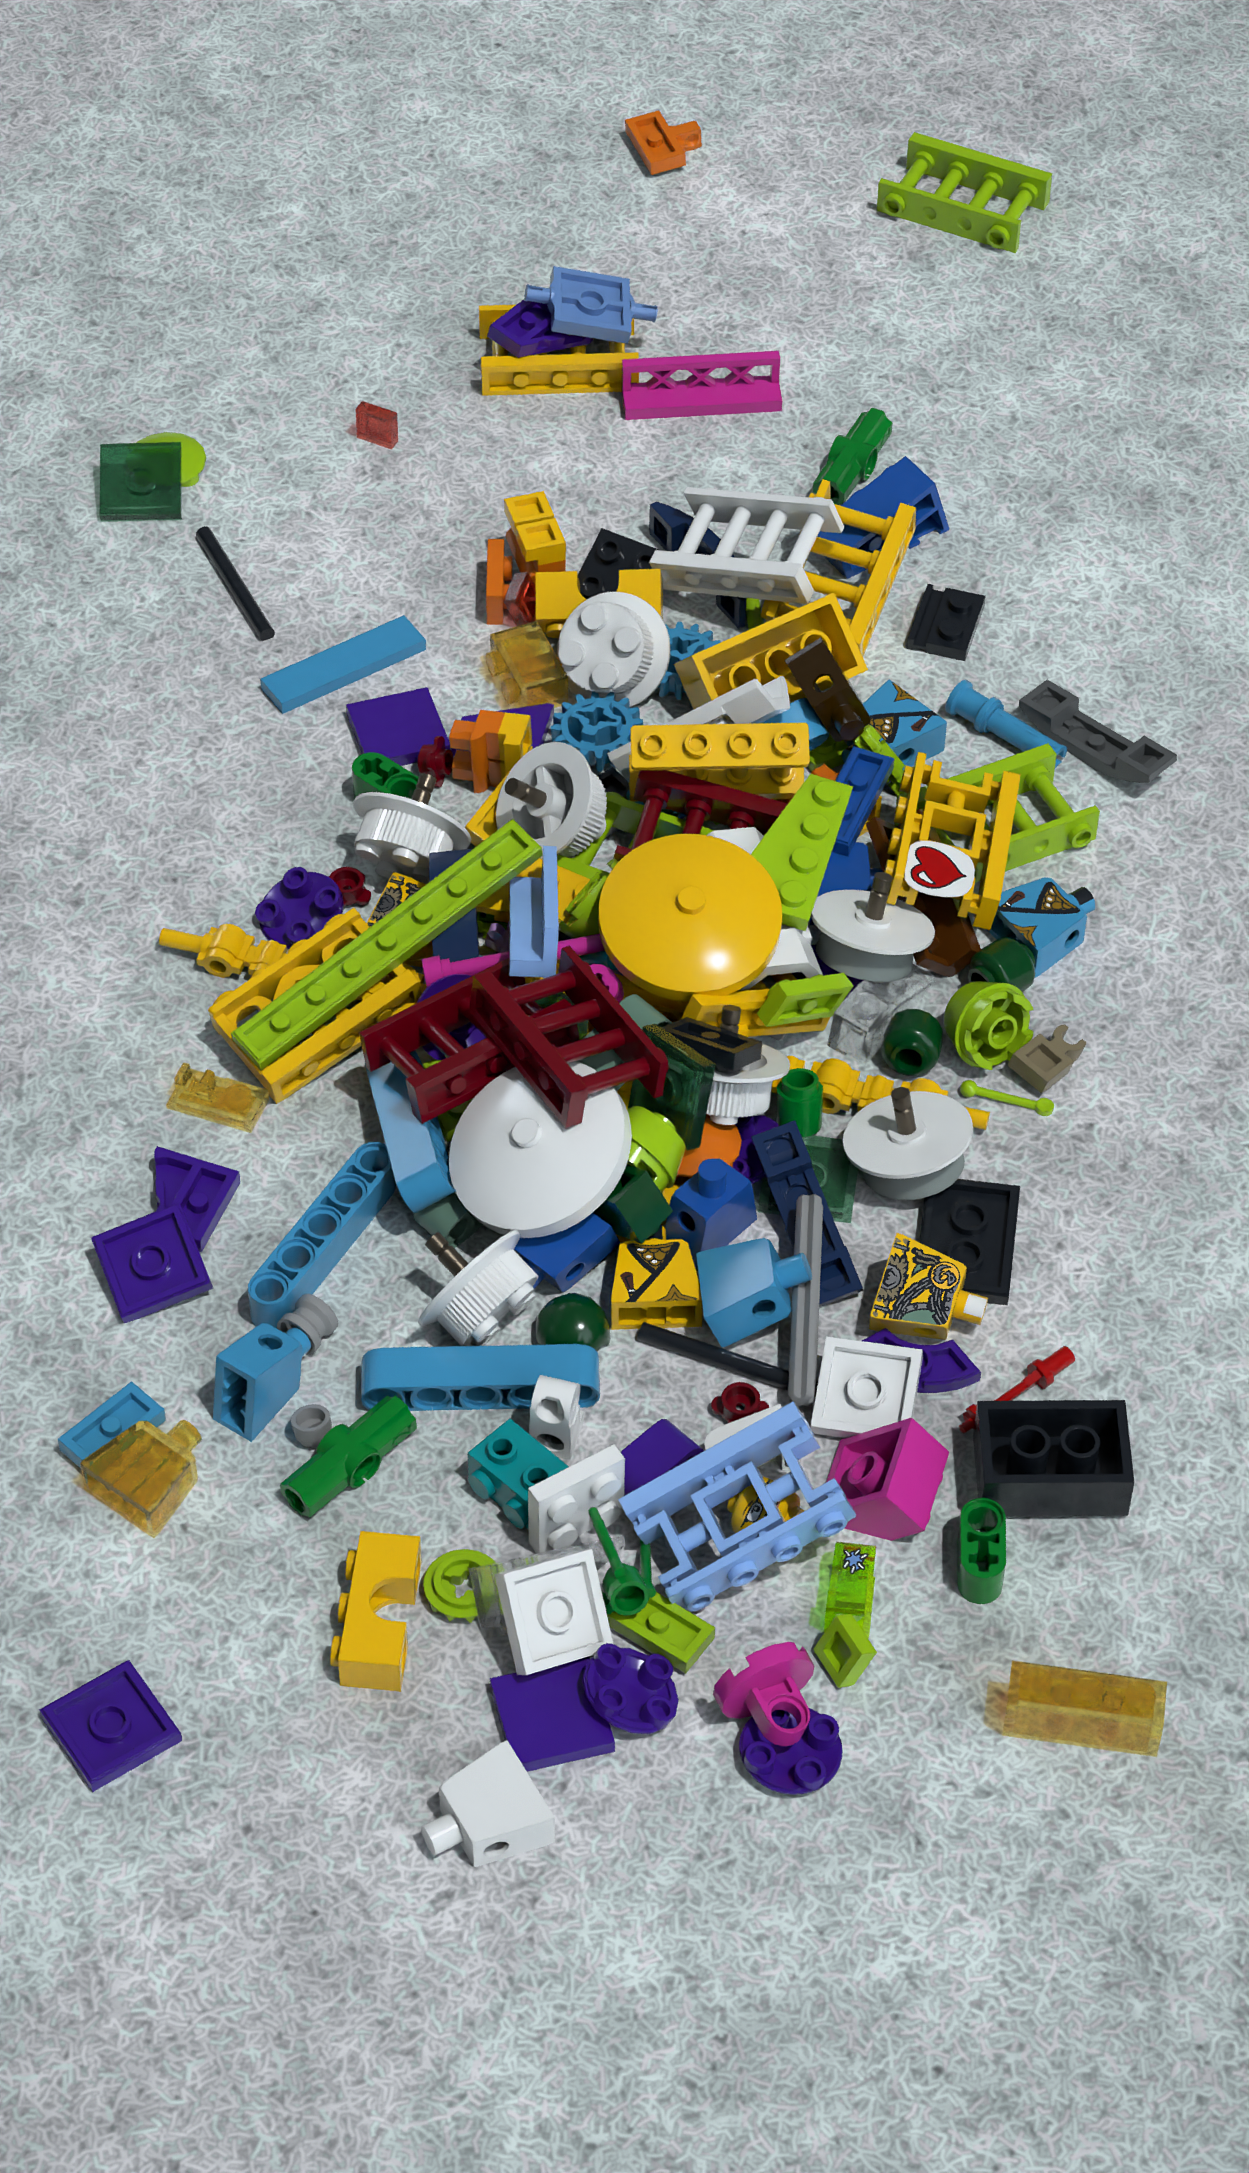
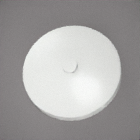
M575 1061L568 1064L576 1074L582 1077L597 1072L580 1062ZM516 1067L504 1072L487 1084L473 1098L461 1115L455 1128L449 1151V1172L453 1188L456 1189L459 1200L480 1223L503 1235L517 1230L521 1234L520 1238L543 1237L576 1225L593 1213L608 1198L625 1170L632 1140L631 1122L627 1108L617 1091L611 1087L588 1095L585 1101L582 1123L565 1128Z

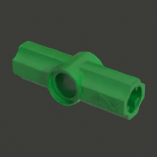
M871 408L868 412H862L846 436L838 435L835 438L829 451L827 464L813 483L812 493L817 494L822 479L830 481L831 499L834 504L839 505L847 500L860 480H868L870 476H867V474L871 475L874 471L878 453L892 433L893 422L886 417L884 411Z
M387 1395L351 1426L339 1424L330 1429L320 1441L316 1454L280 1483L281 1494L286 1498L289 1505L302 1517H312L346 1487L359 1488L366 1482L363 1478L369 1480L373 1477L380 1467L382 1457L417 1429L416 1418L410 1412L407 1404L396 1395L394 1397Z

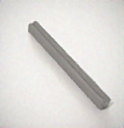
M803 1194L796 1200L794 1255L804 1253L812 1272V1280L793 1286L788 1396L790 1403L794 1402L796 1406H810L815 1402L823 1221L822 1199L816 1194L810 1196Z

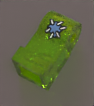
M836 1542L826 1603L824 1632L836 1614H852L853 1616H862L857 1623L867 1638H869L875 1583L873 1574L876 1546Z

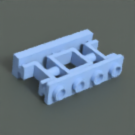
M794 1402L787 1404L618 1499L626 1516L633 1523L637 1536L645 1545L664 1535L666 1536L680 1565L658 1576L672 1604L676 1603L688 1611L701 1610L711 1604L717 1594L732 1586L739 1587L750 1583L758 1576L760 1570L776 1561L785 1562L796 1557L803 1550V1546L819 1537H830L839 1533L846 1527L848 1521L856 1517L855 1511L835 1478L816 1489L812 1487L799 1459L819 1449L820 1446L813 1436L814 1434L807 1420ZM782 1453L791 1472L766 1485L756 1467ZM752 1484L768 1515L726 1538L712 1508L737 1495ZM801 1489L811 1508L785 1522L776 1503ZM694 1503L703 1521L679 1534L673 1520L669 1516ZM713 1539L722 1558L698 1571L689 1552Z

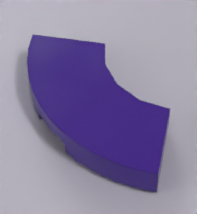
M884 1328L862 1340L864 1342L922 1349L923 1360L917 1393L948 1392L980 1381L981 1371L953 1339L937 1345L913 1344L899 1339L888 1329Z

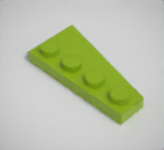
M810 774L751 853L767 870L777 887L782 905L783 925L806 931L853 786Z

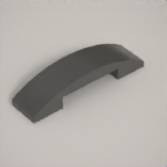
M1048 679L1019 700L1021 710L1045 736L1061 745L1063 744L1067 747L1069 753L1105 775L1128 782L1149 783L1177 761V754L1148 737L1143 736L1134 743L1080 712L1079 697Z

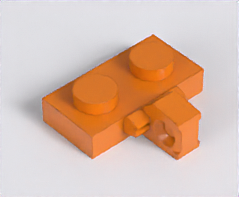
M659 110L625 120V132L651 175L686 166L685 152L702 147L701 128L696 120L677 126H668Z

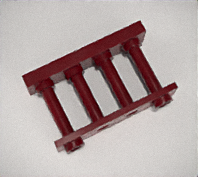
M641 770L637 777L633 800L643 802L644 808L631 849L617 845L614 858L619 862L633 849L651 841L661 809L664 808L687 815L682 834H700L704 821L709 820L727 825L729 829L755 827L765 836L788 803L668 770Z
M570 945L561 949L558 974L508 989L506 986H502L490 970L473 976L469 1011L565 1128L582 1123L585 1101L590 1094L638 1079L654 1098L663 1095L665 1078L669 1068L665 1053L662 1049L655 1046L595 976L590 965L583 961ZM561 992H565L575 1004L535 1018L527 1015L520 1007V1005ZM587 1020L599 1032L597 1035L560 1047L551 1044L544 1036V1034ZM612 1049L624 1062L623 1064L583 1077L576 1074L568 1065L569 1063Z
M509 958L479 972L483 973L490 970L502 986H506L508 989L526 984L525 977L509 976ZM473 976L359 1032L366 1068L372 1072L392 1062L407 1077L405 1080L412 1113L422 1124L474 1098L492 1080L515 1067L469 1011ZM565 998L545 1009L535 1001L520 1005L522 1010L532 1018L572 1006ZM471 1022L486 1038L464 1049L449 1033ZM577 1024L544 1034L547 1040L557 1047L580 1040ZM431 1042L447 1058L424 1069L409 1053Z

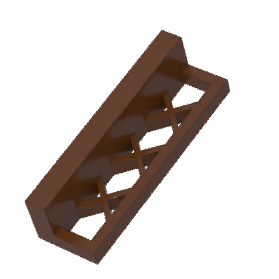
M918 809L916 811V813L922 814L923 810ZM873 817L866 823V827L884 872L887 860L895 859V855L887 853L893 828L900 829L901 824L897 826L878 817ZM930 827L928 840L941 843L936 828ZM918 891L915 903L911 905L927 916L935 929L931 945L920 952L913 953L916 965L946 977H953L968 966L972 956L981 950L968 914L966 918L957 916L959 899L933 896ZM898 895L897 899L903 902L906 901V897Z

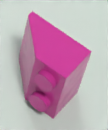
M912 1417L840 1440L826 1482L833 1478L836 1479L856 1513V1517L848 1521L844 1529L890 1541L925 1531L931 1517L930 1512L938 1487L943 1479V1471L949 1451Z

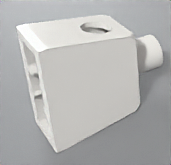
M508 1740L498 1744L444 1781L439 1787L440 1811L443 1816L421 1826L425 1843L433 1855H437L460 1844L474 1867L541 1848L555 1842V1817Z

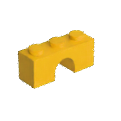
M661 569L619 570V585L616 592L632 594L645 600L663 619ZM577 571L536 572V623L539 633H546V636L551 638H559L562 627L569 615L576 607L587 600L580 593Z
M360 1531L357 1550L348 1551L345 1577L346 1580L352 1581L350 1593L342 1592L340 1595L338 1623H344L342 1636L333 1637L330 1665L332 1667H339L340 1686L401 1692L408 1651L407 1622L385 1620L376 1615V1612L389 1604L415 1605L422 1565L420 1536Z

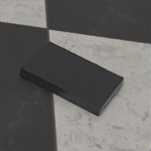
M957 1179L945 1190L925 1197L919 1243L959 1261L967 1267L962 1290L987 1297V1303L1008 1306L1020 1186Z

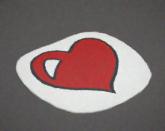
M921 840L910 845L905 868V881L911 888L939 897L963 896L971 889L975 868L968 855L952 846L939 842Z

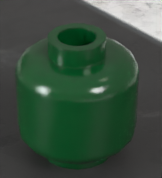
M1008 937L998 938L972 956L969 966L970 971L968 972L969 983L975 981L1008 983L1016 986L1023 992L1034 982V955L1026 945L1020 944L1014 939Z
M905 1009L892 1016L886 1025L881 1045L882 1057L887 1066L905 1076H919L928 1073L935 1067L940 1057L943 1043V1030L940 1023L930 1013L920 1009Z

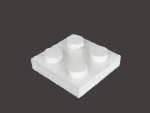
M826 1336L810 1426L813 1434L848 1438L911 1417L913 1418L923 1350Z
M615 1444L528 1488L529 1544L539 1557L553 1549L561 1551L568 1548L576 1541L578 1536L593 1529V1523L588 1514V1510L591 1507L597 1508L606 1527L612 1525L619 1518L620 1514L624 1513L618 1499L624 1496L625 1458Z
M581 1549L494 1574L517 1675H529L595 1655L601 1645L606 1643L613 1644L592 1549Z

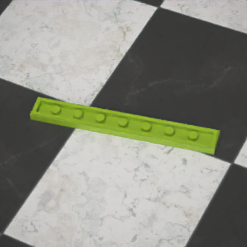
M514 819L510 820L231 1033L233 1041L262 1071L543 856L542 847Z

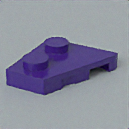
M157 1146L154 1151L157 1211L180 1202L199 1252H202L240 1185V1173L237 1170Z

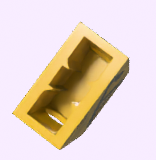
M660 1225L659 1230L654 1235L647 1238L642 1244L635 1241L622 1242L619 1245L611 1295V1330L640 1329L643 1322L661 1328L702 1327L703 1306L700 1283L688 1242L683 1239L666 1240V1229L662 1225Z

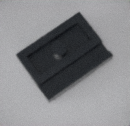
M927 584L908 636L907 649H923L928 654L966 661L985 606L986 596L951 588H945L944 592L933 589L934 585Z

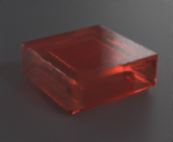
M361 401L355 409L357 438L392 450L398 443L397 412Z
M528 572L514 573L503 602L517 629L529 631L533 629L536 622V586Z

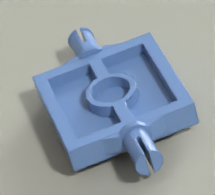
M553 266L549 288L527 284L524 293V301L547 304L551 313V331L628 344L631 335L632 319L655 323L658 306L635 303L630 293V279L556 266Z

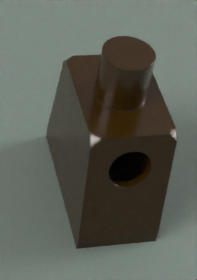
M821 637L785 660L812 708L835 742L855 740L863 733L864 727L870 724L872 718ZM822 676H829L833 685L829 690L821 692L815 682Z

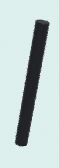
M207 526L198 529L196 532L197 539L260 640L264 641L273 638L275 635L274 629L211 529Z
M643 1322L639 1330V1341L788 1391L789 1370ZM816 1380V1392H817L818 1380Z

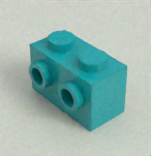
M510 1418L467 1453L468 1482L473 1491L483 1499L490 1497L503 1508L507 1519L520 1529L525 1526L529 1530L528 1488L569 1467Z

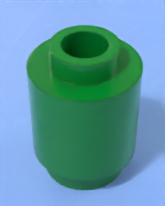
M796 1068L789 1070L788 1074L782 1077V1080L777 1085L776 1123L781 1126L795 1120L802 1139H806L819 1132L822 1127L823 1086L819 1082L816 1073L808 1069Z

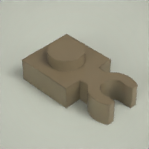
M1065 1024L1055 1028L1050 1040L1046 1039L1042 1034H1038L1013 1053L1008 1063L1011 1069L1041 1094L1069 1073L1074 1061L1080 1057L1086 1045V1041L1083 1039L1076 1044L1065 1042L1063 1038L1069 1028Z

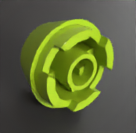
M975 981L962 986L949 1000L944 1013V1029L965 1063L973 1067L993 1070V1065H998L1005 1060L1010 1061L1013 1053L1032 1040L1034 1032L1028 1028L1030 1021L1029 1011H1034L1021 990L1014 985Z
M633 1106L627 1110L632 1131L631 1149L627 1164L646 1170L662 1193L665 1188L673 1187L686 1146L682 1138L675 1131V1126L666 1117L657 1112L652 1113L643 1107Z

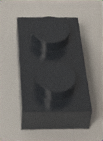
M685 1017L659 1028L658 1046L675 1051L676 1056L681 1059H699L714 1064V1069L721 1072H738L742 1067L761 1059L762 1041L692 1018Z

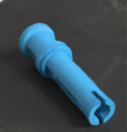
M968 680L959 682L950 693L945 705V711L952 716L959 714L974 724L976 731L980 733L991 731L1023 752L1049 743L1057 756L1060 755L1065 758L1067 753L1066 746L1057 743L1004 711V705L996 697L989 699L973 689V684ZM1056 758L1055 768H1056L1060 763H1062V761L1059 760V759H1057V758Z

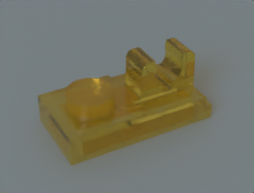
M182 1063L174 1077L175 1090L166 1106L167 1109L252 1133L269 1102V1090L230 1078L225 1079L215 1076V1073L206 1069L205 1073L191 1069L190 1064Z

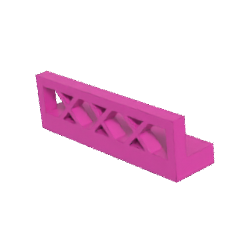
M779 351L622 359V401L625 420L782 411V396L779 385ZM770 365V375L752 376L748 373L755 366ZM726 367L732 371L725 378L714 379L709 375L716 368ZM677 370H688L692 373L686 380L675 381L670 377ZM648 372L653 375L647 382L631 383V373Z

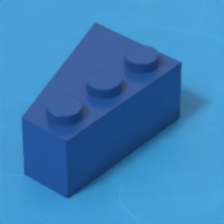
M906 456L894 465L887 467L880 476L863 489L853 493L846 502L840 505L883 519H887L888 516L895 517L900 503L916 507V529L908 546L909 549L920 545L918 538L934 530L939 534L950 530L935 482ZM843 524L844 529L842 533L820 531L817 536L873 553L874 550L881 551L885 542L881 539L882 535ZM824 556L847 579L867 570Z

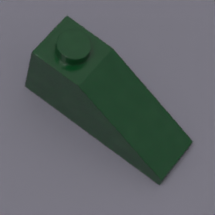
M626 1164L625 1170L612 1193L593 1213L611 1225L616 1235L642 1244L659 1230L661 1223L673 1210L646 1170Z

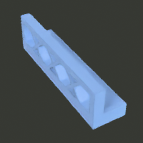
M543 846L541 878L514 877L510 880L509 976L546 978L556 975L559 931L557 846Z

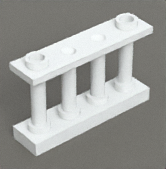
M686 487L684 495L695 515L692 524L678 551L655 550L649 562L652 569H661L663 590L803 604L809 603L814 590L803 569V565L820 531L842 533L844 529L832 499ZM710 522L729 523L714 554H695ZM746 525L765 526L751 557H731ZM783 528L801 530L787 561H767Z

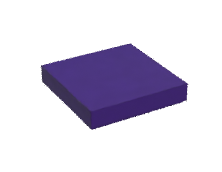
M428 687L346 704L347 717L361 754L374 752L386 756L400 766L418 762L421 747L424 744H434L436 736H443L445 748L451 750L449 739Z
M180 1202L91 1237L123 1323L140 1319L214 1289Z
M589 1656L529 1675L511 1673L490 1678V1689L505 1741L508 1740L527 1772L615 1752V1740L609 1722L597 1714L586 1698L582 1680L585 1666L590 1661Z
M130 1660L121 1663L39 1709L41 1719L92 1792L182 1741L181 1732Z

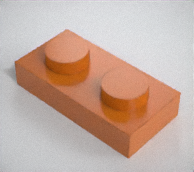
M488 539L487 625H503L504 609H512V584H505V581H513V556H505L504 539Z

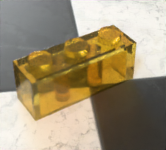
M1012 1660L1002 1736L1157 1757L1164 1727L1167 1682Z

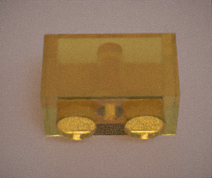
M537 621L490 634V652L486 653V664L491 676H498L501 680L502 694L508 705L514 704L516 708L550 703L554 704V708L562 706L563 702H568L567 673L564 671L560 660Z

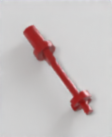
M1063 1346L1043 1361L1040 1359L1034 1360L1027 1366L1028 1376L994 1401H1011L1035 1385L1042 1389L1047 1388L1054 1382L1055 1375L1075 1362L1073 1352L1068 1347ZM975 1404L966 1408V1412L963 1413L965 1421L959 1425V1430L962 1433H966L970 1429L974 1430L977 1407Z

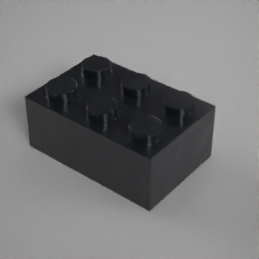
M1125 1400L977 1401L973 1443L978 1498H988L1000 1504L1004 1509L1006 1517L1128 1516L1134 1488V1473Z

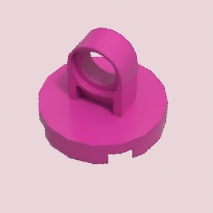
M784 1642L768 1646L745 1657L749 1667L739 1672L735 1677L730 1668L722 1674L714 1685L713 1696L722 1713L727 1718L741 1719L753 1716L763 1736L775 1745L791 1746L800 1740L810 1721L809 1708L800 1690L805 1687L813 1676L815 1667L803 1646L800 1650L797 1649L794 1642ZM775 1710L788 1711L795 1717L797 1726L791 1729L782 1728L774 1722L771 1713Z

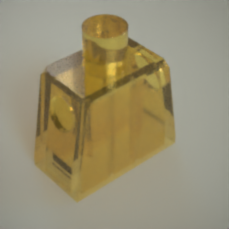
M180 1420L167 1434L148 1421H138L80 1463L84 1490L152 1538H155L198 1481L196 1459L191 1451L202 1441V1437L199 1431L186 1420Z

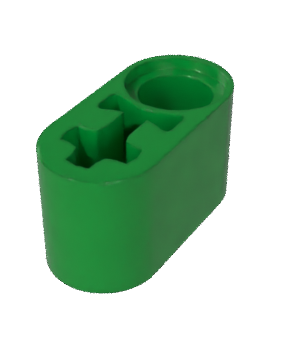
M374 752L364 753L358 756L352 763L354 800L359 794L367 792L388 793L411 799L414 790L417 789L416 784L419 777L382 754Z
M976 1498L967 1502L961 1510L957 1538V1587L960 1594L969 1602L988 1604L996 1600L1002 1592L1006 1567V1515L1001 1505L994 1500ZM975 1529H983V1530H986V1531H988V1532H979V1531H976ZM977 1562H985V1572L979 1571Z

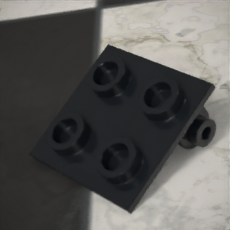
M601 528L578 573L581 595L589 599L601 593L616 592L619 585V570L652 569L649 562L655 550L659 549Z

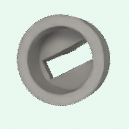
M311 1404L297 1409L291 1417L293 1433L296 1439L303 1446L309 1448L318 1447L325 1434L332 1429L330 1413L327 1408L321 1405Z

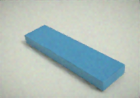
M403 615L261 678V689L278 710L284 714L425 651L426 639Z

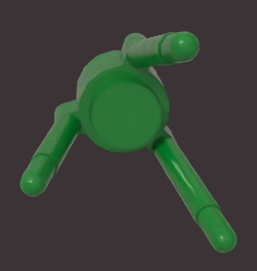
M591 1507L588 1510V1514L611 1566L605 1574L602 1585L606 1613L611 1614L615 1611L617 1614L624 1616L634 1615L647 1605L649 1598L656 1595V1590L652 1583L650 1543L645 1545L640 1540V1572L634 1566L622 1563L597 1508Z

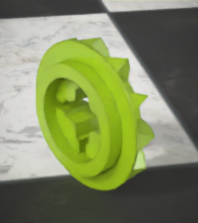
M459 1549L447 1552L434 1560L428 1567L424 1576V1596L428 1599L432 1611H439L445 1614L449 1622L454 1618H466L471 1624L476 1616L481 1614L490 1616L493 1607L497 1602H500L494 1574L501 1573V1568L491 1557L476 1550ZM471 1574L473 1590H467L464 1596L457 1598L456 1586L454 1585H461Z

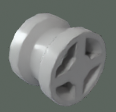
M311 1294L302 1295L295 1303V1311L284 1314L277 1323V1329L284 1333L290 1328H298L308 1336L311 1342V1349L305 1355H313L321 1345V1338L331 1335L338 1327V1319L330 1306Z

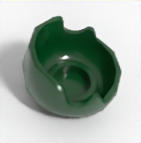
M568 1293L555 1297L542 1308L536 1319V1340L538 1345L581 1344L590 1346L596 1351L603 1345L609 1346L611 1338L608 1318L605 1311L589 1296Z

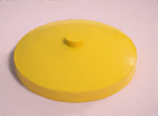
M701 834L669 835L653 839L633 849L612 869L600 895L598 912L599 934L605 952L615 967L632 983L650 993L679 1001H690L692 994L726 996L748 985L770 963L780 939L782 926L781 899L770 874L758 860L744 849L713 836Z

